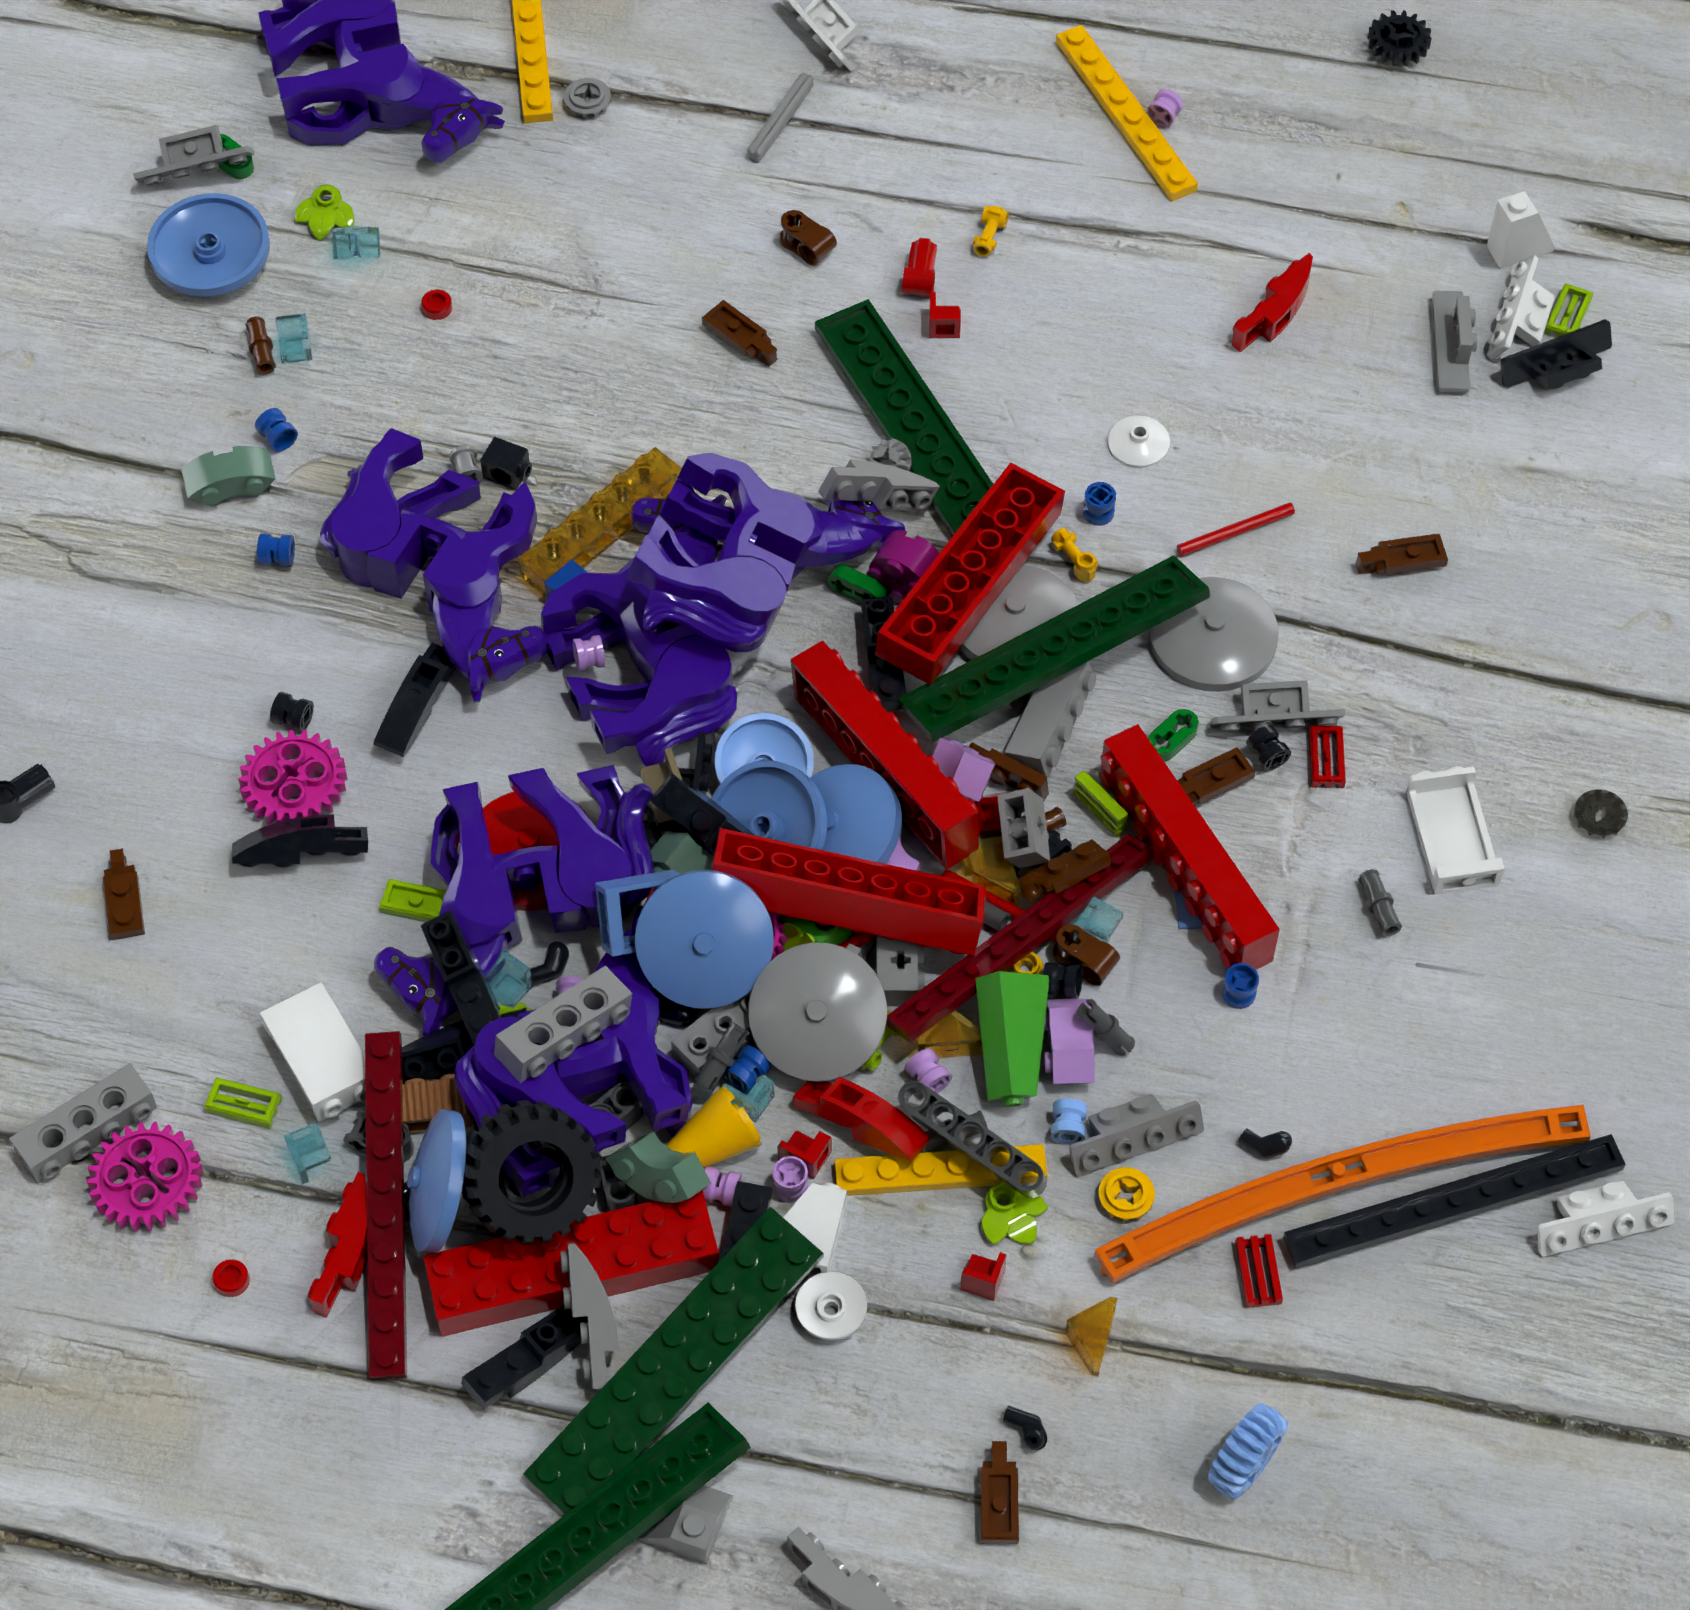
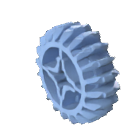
M1264 1403L1252 1407L1245 1417L1240 1420L1218 1452L1213 1465L1209 1469L1208 1481L1223 1495H1228L1232 1499L1239 1498L1250 1488L1277 1451L1279 1444L1286 1434L1288 1421L1281 1416L1280 1412L1273 1407H1268Z

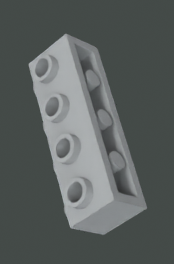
M1090 661L1034 690L1004 753L1006 756L1048 778L1052 768L1056 767L1059 762L1060 751L1064 743L1069 741L1071 737L1072 726L1076 717H1079L1083 712L1084 701L1088 692L1094 689L1096 675L1092 670Z
M752 990L733 1003L711 1008L671 1041L672 1057L685 1067L686 1071L694 1078L699 1075L711 1055L709 1050L712 1046H717L731 1021L750 1032L735 1057H738V1053L744 1046L750 1045V1042L754 1040L748 1013Z

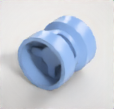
M1071 1098L1056 1100L1053 1103L1052 1116L1055 1118V1123L1051 1126V1139L1064 1145H1072L1085 1140L1086 1128L1083 1125V1121L1087 1117V1105L1081 1100Z

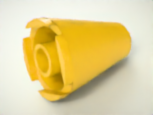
M722 1086L704 1103L666 1146L680 1153L695 1152L703 1168H706L707 1166L715 1165L759 1147L762 1142L759 1140L761 1138L759 1132L744 1108H739L735 1103L732 1105L730 1101L735 1099V1096L726 1087Z

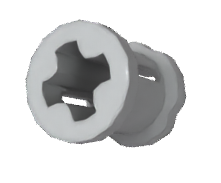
M461 445L454 448L449 453V459L455 465L456 472L481 482L483 473L481 468L477 466V451L475 447Z

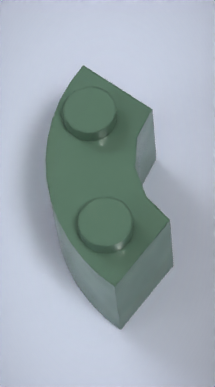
M254 446L232 447L233 452L214 456L213 451L193 459L181 468L187 498L215 506L222 500L233 496L248 495L257 497L276 479L269 450Z
M666 831L651 849L654 873L673 869L680 874L695 870H711L714 855L699 846L689 834Z
M654 1132L628 1142L606 1157L607 1162L618 1179L622 1180L637 1193L655 1201L666 1203L682 1202L690 1199L711 1184L695 1152L680 1153L673 1151L664 1145Z

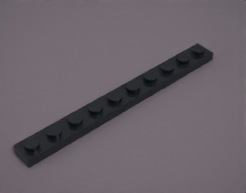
M1612 1134L1285 1231L1283 1239L1297 1269L1624 1170L1626 1164Z

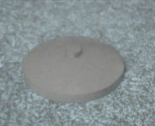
M1022 565L960 646V649L973 660L1077 606V600L1070 588L1057 576L1038 567Z
M1199 578L1209 587L1210 598L1149 629L1151 651L1160 667L1173 679L1186 686L1212 692L1238 689L1242 684H1249L1259 678L1273 661L1279 634L1276 617L1266 600L1250 587L1226 578Z
M807 943L782 952L762 970L750 996L749 1024L758 1048L777 1069L800 1080L812 1082L831 1081L855 1072L875 1053L886 1029L887 1001L878 976L860 956L834 944Z

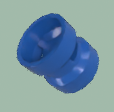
M278 408L264 411L255 422V429L262 437H267V443L274 451L286 450L297 439V430L290 422H286V416Z
M1105 482L1092 483L1085 491L1083 515L1090 524L1097 526L1106 525L1114 517L1116 492L1110 484Z
M261 533L259 535L257 544V560L259 565L269 566L271 563H279L285 567L293 565L295 555L293 535H282L280 538L273 537L271 534Z
M1238 963L1228 968L1225 973L1222 996L1229 1006L1243 1009L1253 1004L1259 984V975L1253 966Z
M746 1045L738 1053V1060L732 1067L728 1066L723 1075L735 1089L744 1094H749L756 1086L758 1077L765 1076L771 1069V1064L760 1051Z

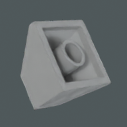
M703 1485L640 1535L637 1540L707 1565L733 1495Z

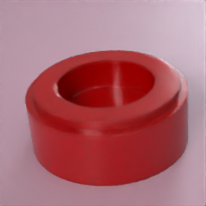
M435 289L428 291L422 297V311L429 319L441 320L452 312V299L446 291Z
M229 1259L216 1266L213 1271L212 1280L216 1290L221 1295L236 1297L248 1288L250 1276L242 1262Z

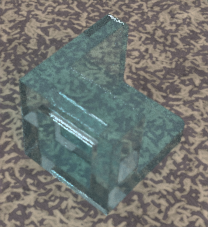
M349 226L332 229L333 260L379 258L381 255L379 227Z
M306 313L276 317L282 364L313 360L311 336Z
M1093 897L1078 919L1077 926L1097 939L1109 943V938L1123 918V911Z
M504 949L495 964L485 973L496 1000L505 1006L514 1008L533 987L530 968Z
M763 1074L749 1094L738 1091L732 1085L730 1086L726 1083L722 1085L735 1096V1099L730 1101L732 1105L734 1103L737 1104L739 1108L743 1107L750 1119L755 1123L775 1097L774 1081Z
M317 1122L284 1135L288 1151L302 1184L309 1182L306 1171L331 1160L330 1152Z

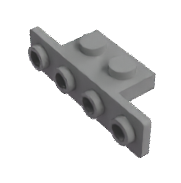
M214 125L160 138L159 144L165 166L133 173L134 180L144 181V185H153L162 182L161 177L172 175L173 178H182L189 176L190 170L201 168V171L204 172L218 169V163L229 161L230 165L244 163L247 161V156L254 155V150L251 147L244 146L224 151L219 127Z
M1434 291L1432 303L1438 390L1440 392L1467 393L1470 389L1468 364L1471 352H1476L1477 333H1472V327L1475 326L1476 312L1475 309H1470L1469 296H1464L1462 291Z
M1307 680L1242 684L1243 715L1214 717L1211 719V726H1220V731L1240 730L1239 724H1252V729H1259L1266 725H1272V722H1285V727L1305 726V720H1317V725L1337 724L1338 718L1345 716V709L1309 711Z
M1153 1094L1137 1097L1130 1102L1113 1108H1106L1099 1113L1088 1116L1090 1128L1096 1136L1069 1146L1073 1171L1077 1176H1081L1203 1132L1204 1124L1200 1104L1197 1101H1192L1165 1111Z

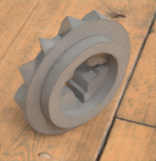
M594 78L579 79L571 83L565 90L566 108L571 109L573 115L580 113L586 118L588 114H593L597 117L599 111H607V106L611 103V92L609 87L600 80ZM588 93H590L592 99H590L588 103H585L584 100L586 99V96H588Z
M894 438L892 440L881 439V444L871 446L873 451L870 457L865 458L866 461L876 463L888 460L889 458L896 463L890 466L907 471L911 467V453L908 447Z

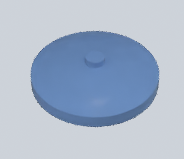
M208 193L188 197L165 210L150 230L147 250L155 274L169 288L190 296L210 297L232 292L250 282L261 271L267 261L270 251V238L264 218L250 203L227 194Z
M772 760L749 763L735 770L724 779L711 798L755 836L819 850L823 849L827 832V813L824 800L815 783L805 773L793 766ZM704 843L705 850L714 855V852L707 848Z
M856 764L836 765L810 777L822 795L827 813V832L822 850L886 864L897 845L902 825L900 801L893 787L877 772Z
M689 871L667 880L647 899L636 925V954L639 965L648 981L668 999L692 1008L721 1007L744 997L753 989L758 976L771 961L773 953V927L765 904L749 885L730 874L720 871Z
M441 1109L434 1115L420 1143L414 1166H411L408 1173L407 1186L410 1188L409 1217L414 1246L420 1252L434 1254L442 1249L451 1232L458 1210L465 1172L466 1131L464 1120L457 1111Z

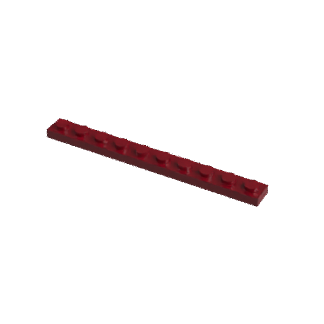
M1128 833L1106 850L1110 854L1112 862L1110 866L1057 894L1051 891L978 946L974 956H965L888 1014L886 1025L907 1042L912 1043L977 993L975 978L1008 970L1058 932L1062 926L1067 925L1153 859V849Z
M400 1031L366 1033L365 1098L369 1377L371 1380L407 1378L402 1035Z

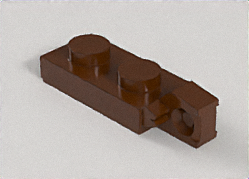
M722 300L702 317L703 326L740 353L748 356V358L753 359L757 357L760 362L768 367L778 360L777 348L771 344L772 342L767 336V331L725 300Z
M1438 533L1380 541L1378 546L1371 547L1370 551L1358 552L1356 567L1359 574L1374 573L1376 571L1379 575L1445 567L1448 563V557L1441 536Z
M971 742L970 748L978 751L979 755L990 758L995 762V767L990 776L993 781L1001 785L1007 784L1016 790L1029 788L1042 797L1043 802L1049 795L1047 776L993 748L988 751Z
M1238 747L1182 773V777L1177 781L1196 806L1253 779L1255 771Z
M1093 839L1082 843L1018 879L1022 895L1030 901L1045 892L1052 891L1054 894H1057L1110 866L1112 863L1110 854Z
M123 848L110 850L112 868L104 870L105 877H103L111 940L144 935L145 927L137 871L134 865L127 866V859L124 856Z
M992 1441L991 1461H983V1467H981V1544H1018V1468H1016V1462H1007V1441Z

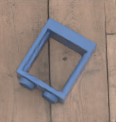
M673 869L595 883L601 944L605 952L611 956L636 952L635 935L623 937L619 892L660 886L672 877L679 875V872Z

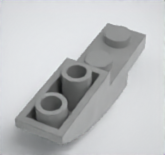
M850 459L846 467H832L818 492L824 500L872 501L878 510L926 511L940 486L923 476L894 466Z
M566 1242L567 1251H560L562 1273L569 1272L570 1287L563 1288L564 1309H571L573 1317L586 1316L587 1322L580 1323L581 1344H588L589 1359H583L584 1381H591L592 1389H602L607 1383L605 1351L619 1350L616 1324L606 1291L596 1271L574 1242Z
M797 1527L787 1536L788 1549L806 1567L802 1572L803 1585L831 1609L908 1610L902 1602L896 1601L894 1603L885 1594L887 1591L885 1586L875 1575L871 1574L868 1577L860 1569L849 1578L850 1573L845 1565L837 1558L831 1560L823 1552V1544L813 1533L809 1532L806 1535Z

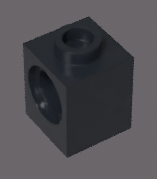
M497 437L492 439L480 459L484 479L513 490L518 489L522 480L526 481L532 470V463L529 461L527 448Z

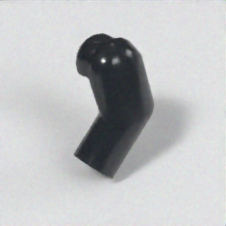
M559 941L552 942L547 948L548 953L544 964L528 969L533 985L558 977L564 972L569 958V950L565 944Z
M653 988L655 996L659 999V1018L661 1020L676 1025L688 1024L693 1020L694 1010L692 1007L678 1004Z
M1246 1128L1239 1137L1238 1143L1259 1157L1269 1159L1288 1152L1292 1145V1137L1285 1131L1260 1137Z
M1008 1405L1003 1423L1020 1428L1024 1442L1031 1450H1041L1047 1443V1433L1041 1418L1035 1414Z

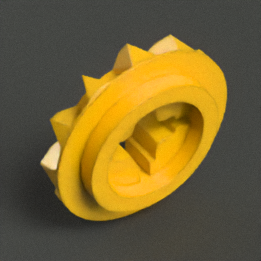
M1121 1167L1110 1171L1104 1176L1099 1186L1098 1195L1101 1208H1105L1111 1218H1122L1126 1222L1134 1218L1140 1220L1147 1211L1151 1210L1155 1199V1189L1150 1178L1142 1171L1130 1167ZM1120 1185L1127 1192H1136L1132 1196L1133 1205L1125 1198L1119 1199L1121 1193Z

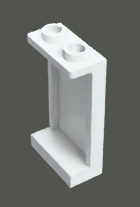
M1456 766L1445 771H1421L1409 778L1406 794L1434 895L1499 886L1505 868L1502 858H1495L1474 785L1476 776L1474 767L1463 768Z
M322 982L260 1012L268 1036L271 1040H274L311 1104L318 1121L335 1117L343 1109L357 1102L366 1101L365 1055Z

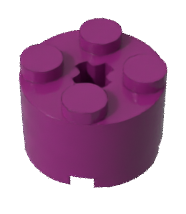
M903 530L893 531L888 535L871 561L869 570L866 575L878 580L885 586L888 597L892 596L893 603L897 605L903 601L939 554L938 550L929 541L918 535L915 539L905 536L907 531Z

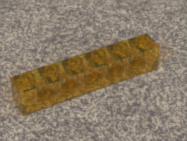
M656 447L647 454L640 455L630 468L625 472L618 473L608 486L602 491L595 492L586 504L580 509L573 510L563 523L556 528L550 529L541 541L535 546L530 547L528 551L520 556L518 561L521 577L546 597L544 582L571 559L583 569L634 527L631 519L633 504L641 498L667 499L682 468Z

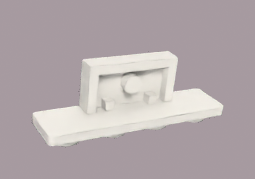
M780 0L791 14L795 10L800 14L796 20L807 32L811 28L816 32L812 38L823 50L827 46L832 50L828 56L839 68L845 65L851 72L855 69L840 50L861 30L834 0H813L804 10L795 0Z
M1535 255L1530 256L1524 261L1520 260L1511 271L1512 279L1509 287L1504 292L1503 297L1505 300L1502 309L1496 317L1497 325L1495 331L1490 336L1488 342L1490 346L1487 357L1491 360L1511 347L1514 334L1532 347L1541 342L1555 296L1532 280L1539 260Z
M1624 1181L1611 1182L1604 1186L1557 1197V1209L1564 1218L1537 1226L1538 1251L1542 1257L1672 1225L1674 1223V1198L1667 1192L1637 1200Z

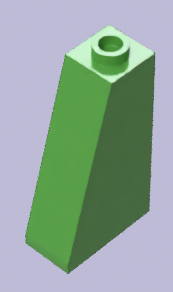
M998 971L975 978L988 1101H1002L1003 1107H1016L1023 1105V1099L1037 1096L1049 976Z

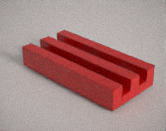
M1310 726L1311 788H1318L1319 784H1323L1325 788H1331L1332 785H1338V788H1345L1343 726ZM1317 734H1322L1324 775H1319ZM1329 734H1335L1337 776H1331Z
M1264 1234L1262 1238L1254 1235L1250 1236V1239L1236 1237L1235 1245L1246 1308L1282 1304L1283 1296L1272 1235ZM1259 1247H1264L1272 1297H1268ZM1246 1248H1251L1260 1298H1254Z

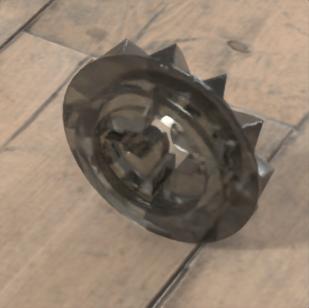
M1595 789L1585 792L1578 798L1573 817H1576L1578 821V828L1587 830L1589 836L1596 834L1601 835L1604 839L1608 835L1613 834L1616 836L1625 827L1628 819V810L1623 800L1616 794L1607 790ZM1603 806L1606 807L1605 817L1596 821V813L1602 810Z

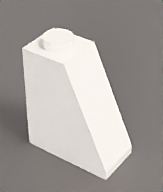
M1525 191L1497 200L1486 247L1500 269L1516 264L1520 260L1524 261L1532 255L1538 257L1554 251L1555 247L1546 227Z
M812 1183L783 1217L824 1253V1257L806 1277H813L823 1272L827 1273L831 1269L847 1206V1190L841 1189L833 1183H822L821 1185Z

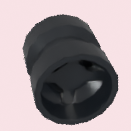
M279 692L271 707L270 721L278 725L289 724L292 729L302 732L308 728L311 722L314 704L310 700L304 698L296 700L291 694Z
M1273 725L1259 728L1247 739V746L1252 753L1258 754V761L1265 771H1271L1280 767L1291 756V750L1285 742L1279 741V734Z
M1046 962L1042 975L1049 976L1048 996L1055 997L1057 994H1064L1067 998L1078 999L1083 980L1081 965L1069 964L1067 967H1060L1058 963Z

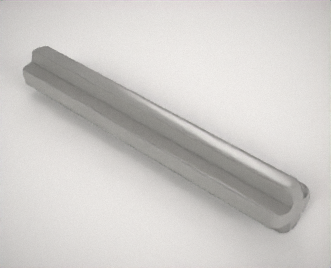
M801 73L748 147L747 156L750 159L758 162L764 157L813 87L814 78L811 75Z

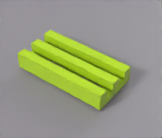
M1565 283L1547 322L1544 334L1550 335L1553 332L1556 333L1557 338L1578 330L1591 303L1594 292ZM1568 292L1574 294L1561 324H1555ZM1579 297H1584L1572 328H1566Z
M1083 770L1076 775L1073 794L1116 837L1126 831L1128 813L1087 772Z
M216 1077L204 1105V1110L209 1114L271 1129L273 1125L272 1119L276 1117L278 1104H281L283 1098L281 1093ZM219 1090L267 1101L270 1103L269 1106L251 1102L248 1099L220 1094ZM234 1107H238V1108H242V1109H246V1110H250V1111L262 1113V1114H265V1115H261V1114H257V1113H253V1112H249V1111L237 1109V1108H234Z

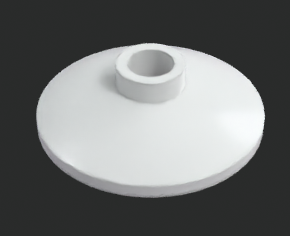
M1137 415L1123 418L1113 425L1108 435V448L1112 456L1120 463L1134 468H1146L1156 465L1165 458L1170 447V437L1166 428L1157 420L1146 416Z
M823 1272L811 1277L801 1286L796 1297V1315L802 1327L811 1335L825 1340L842 1339L854 1333L863 1323L867 1313L866 1295L860 1284L852 1277L840 1272ZM835 1307L838 1312L834 1315H828L825 1309Z

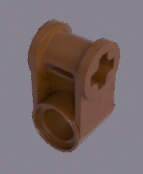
M790 210L782 215L781 245L801 257L807 264L817 265L836 247L837 240L834 234L828 228L819 225L807 217L803 212Z
M1068 924L1062 926L1056 934V944L1053 948L1055 961L1064 967H1067L1069 964L1081 965L1083 980L1091 985L1101 986L1120 960V955L1113 946L1097 939L1077 925Z

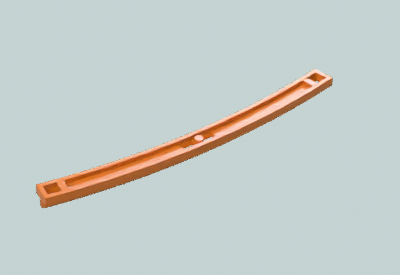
M1584 1105L1543 1109L1462 1122L1385 1139L1330 1154L1251 1180L1176 1210L1096 1248L1094 1255L1102 1266L1101 1272L1103 1276H1108L1113 1284L1153 1263L1221 1233L1273 1213L1343 1190L1423 1169L1471 1159L1544 1147L1583 1143L1589 1141L1591 1137ZM1577 1121V1126L1560 1127L1561 1122ZM1362 1162L1361 1167L1346 1170V1165ZM1326 1171L1329 1172V1176L1313 1181L1310 1177ZM1125 1251L1126 1256L1114 1262L1110 1261L1109 1258Z

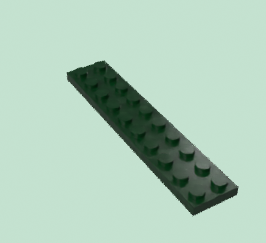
M869 299L815 321L816 332L888 440L894 438L908 447L911 453V467L909 471L932 480L940 486L932 499L931 506L953 537L992 487L993 482Z
M1173 555L936 678L931 685L925 684L898 698L900 707L933 743L1210 598L1209 587Z
M769 1207L523 1473L524 1477L564 1514H567L653 1444L824 1257V1253L772 1207Z
M709 1402L706 1403L445 1610L549 1609L749 1450L751 1447L748 1441Z

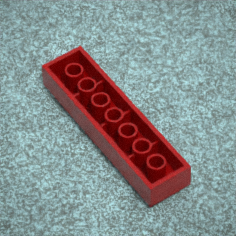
M1010 462L878 631L875 655L931 685L1061 515L1065 490Z
M822 640L791 658L794 696L797 702L852 764L872 769L893 787L900 801L902 820L942 866L948 870L979 850L978 835H980V830L978 827L979 810L976 804L970 798L965 799L959 792V788L953 778L950 776L946 777L940 771L934 757L926 755L920 749L915 736L911 733L907 734L901 728L896 715L893 712L888 713L882 707L877 694L872 690L868 691L863 686L858 673L853 669L850 671L845 666L839 652L836 649L831 650Z
M1139 724L1105 739L1103 752L1100 756L1101 769L1099 779L1106 790H1111L1116 797V802L1128 813L1136 836L1140 840H1145L1147 845L1153 849V861L1158 866L1162 865L1167 873V879L1172 889L1180 891L1185 899V906L1192 917L1197 916L1202 922L1203 933L1210 943H1215L1219 949L1224 966L1228 969L1234 964L1245 963L1257 970L1273 962L1280 931L1279 927Z
M720 828L711 870L724 872L742 880L758 894L770 912L779 913L788 918H802L815 921L820 925L848 928L857 933L876 934L889 940L899 939L913 942L921 947L931 946L945 949L954 954L973 956L975 954L984 921L985 885Z
M703 1190L682 1202L650 1201L588 1216L581 1224L575 1220L569 1225L570 1233L563 1237L558 1232L552 1234L553 1241L543 1244L538 1239H533L532 1245L521 1244L517 1239H513L510 1242L500 1237L424 1255L441 1336L444 1337L552 1311L563 1306V1288L570 1287L569 1272L562 1273L560 1251H567L566 1242H574L587 1257L596 1271L607 1297L709 1273L718 1264L719 1251Z

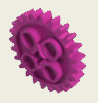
M290 729L286 738H283L280 732H276V741L272 742L269 738L265 737V747L262 748L254 745L255 756L245 755L247 765L240 766L242 776L238 778L241 788L240 792L243 800L246 802L247 809H253L257 819L265 815L268 825L275 819L280 822L297 817L322 815V810L332 813L333 807L331 802L341 803L342 800L339 792H346L345 780H348L344 758H340L337 747L332 748L329 739L321 743L319 733H316L309 739L307 730H303L299 737H295L293 729ZM293 757H298L295 760H288ZM316 775H322L321 777L316 778V779H313V778H312L313 776H316ZM268 779H275L272 782H265ZM292 797H299L296 800H288Z
M139 1122L138 1129L135 1132H132L127 1125L124 1130L125 1136L120 1137L117 1133L113 1132L112 1138L114 1143H100L104 1154L93 1153L92 1156L97 1165L88 1166L90 1176H92V1178L87 1179L88 1187L92 1190L89 1192L92 1202H97L95 1206L98 1213L105 1212L104 1215L109 1223L117 1218V1224L120 1229H123L130 1222L133 1232H137L140 1224H145L148 1232H151L153 1222L157 1221L162 1228H165V1218L170 1216L173 1220L178 1221L177 1210L179 1208L187 1212L190 1211L186 1200L198 1199L196 1190L193 1188L203 1186L199 1175L204 1173L202 1165L198 1163L201 1161L198 1151H193L195 1148L192 1140L185 1141L182 1131L173 1135L172 1127L169 1124L162 1132L157 1122H153L150 1130H146L143 1123ZM143 1151H151L146 1157H137ZM123 1160H128L130 1163L133 1164V1167H132L131 1165H128V1164L122 1162V1161H123ZM168 1170H177V1172L172 1176H163L164 1173ZM150 1176H152L154 1183L150 1181ZM118 1177H127L123 1183H113ZM157 1186H158L159 1188L161 1187L162 1189H164V1190H166V1191H169V1192L165 1194V1193L161 1192V1191L157 1188ZM144 1196H154L149 1202L140 1203Z

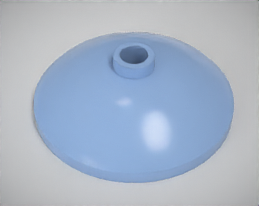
M757 713L745 716L730 725L718 742L714 762L716 776L720 784L740 767L763 760L788 764L801 770L809 778L812 777L814 756L811 744L805 733L795 723L785 717L770 713Z

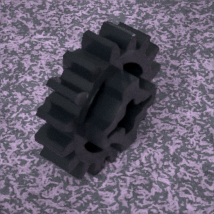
M1391 10L1389 17L1382 13L1379 20L1374 19L1372 21L1367 38L1369 40L1368 48L1373 49L1374 57L1381 55V62L1383 63L1392 60L1393 66H1396L1398 62H1402L1406 67L1409 60H1412L1417 64L1419 63L1420 56L1426 57L1427 51L1430 49L1432 37H1430L1431 28H1425V20L1418 22L1417 14L1409 17L1405 10L1402 11L1401 15H1397L1394 10Z

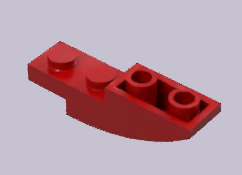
M1310 253L1300 260H1294L1279 277H1273L1265 288V300H1262L1247 317H1241L1234 324L1232 346L1239 352H1242L1260 336L1272 342L1292 321L1308 289L1313 256Z
M838 1077L833 1084L827 1081H807L793 1096L794 1107L851 1129L853 1140L909 1162L930 1141L929 1135L902 1111L873 1092L842 1077Z
M359 1172L352 1183L348 1182L341 1197L342 1204L338 1212H333L327 1222L326 1232L332 1247L325 1256L323 1264L325 1269L320 1279H314L308 1292L313 1312L326 1318L342 1287L354 1292L356 1291L368 1258L367 1182L365 1175Z

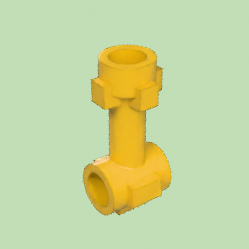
M994 205L984 207L981 223L986 225L982 235L975 236L973 240V250L977 255L987 257L991 251H995L997 241L993 240L997 228H1006L1009 211Z
M1066 528L1058 529L1051 537L1054 549L1056 551L1062 550L1074 562V575L1079 581H1092L1095 578L1098 560L1092 553L1080 551L1075 545L1077 536L1073 532L1070 533Z

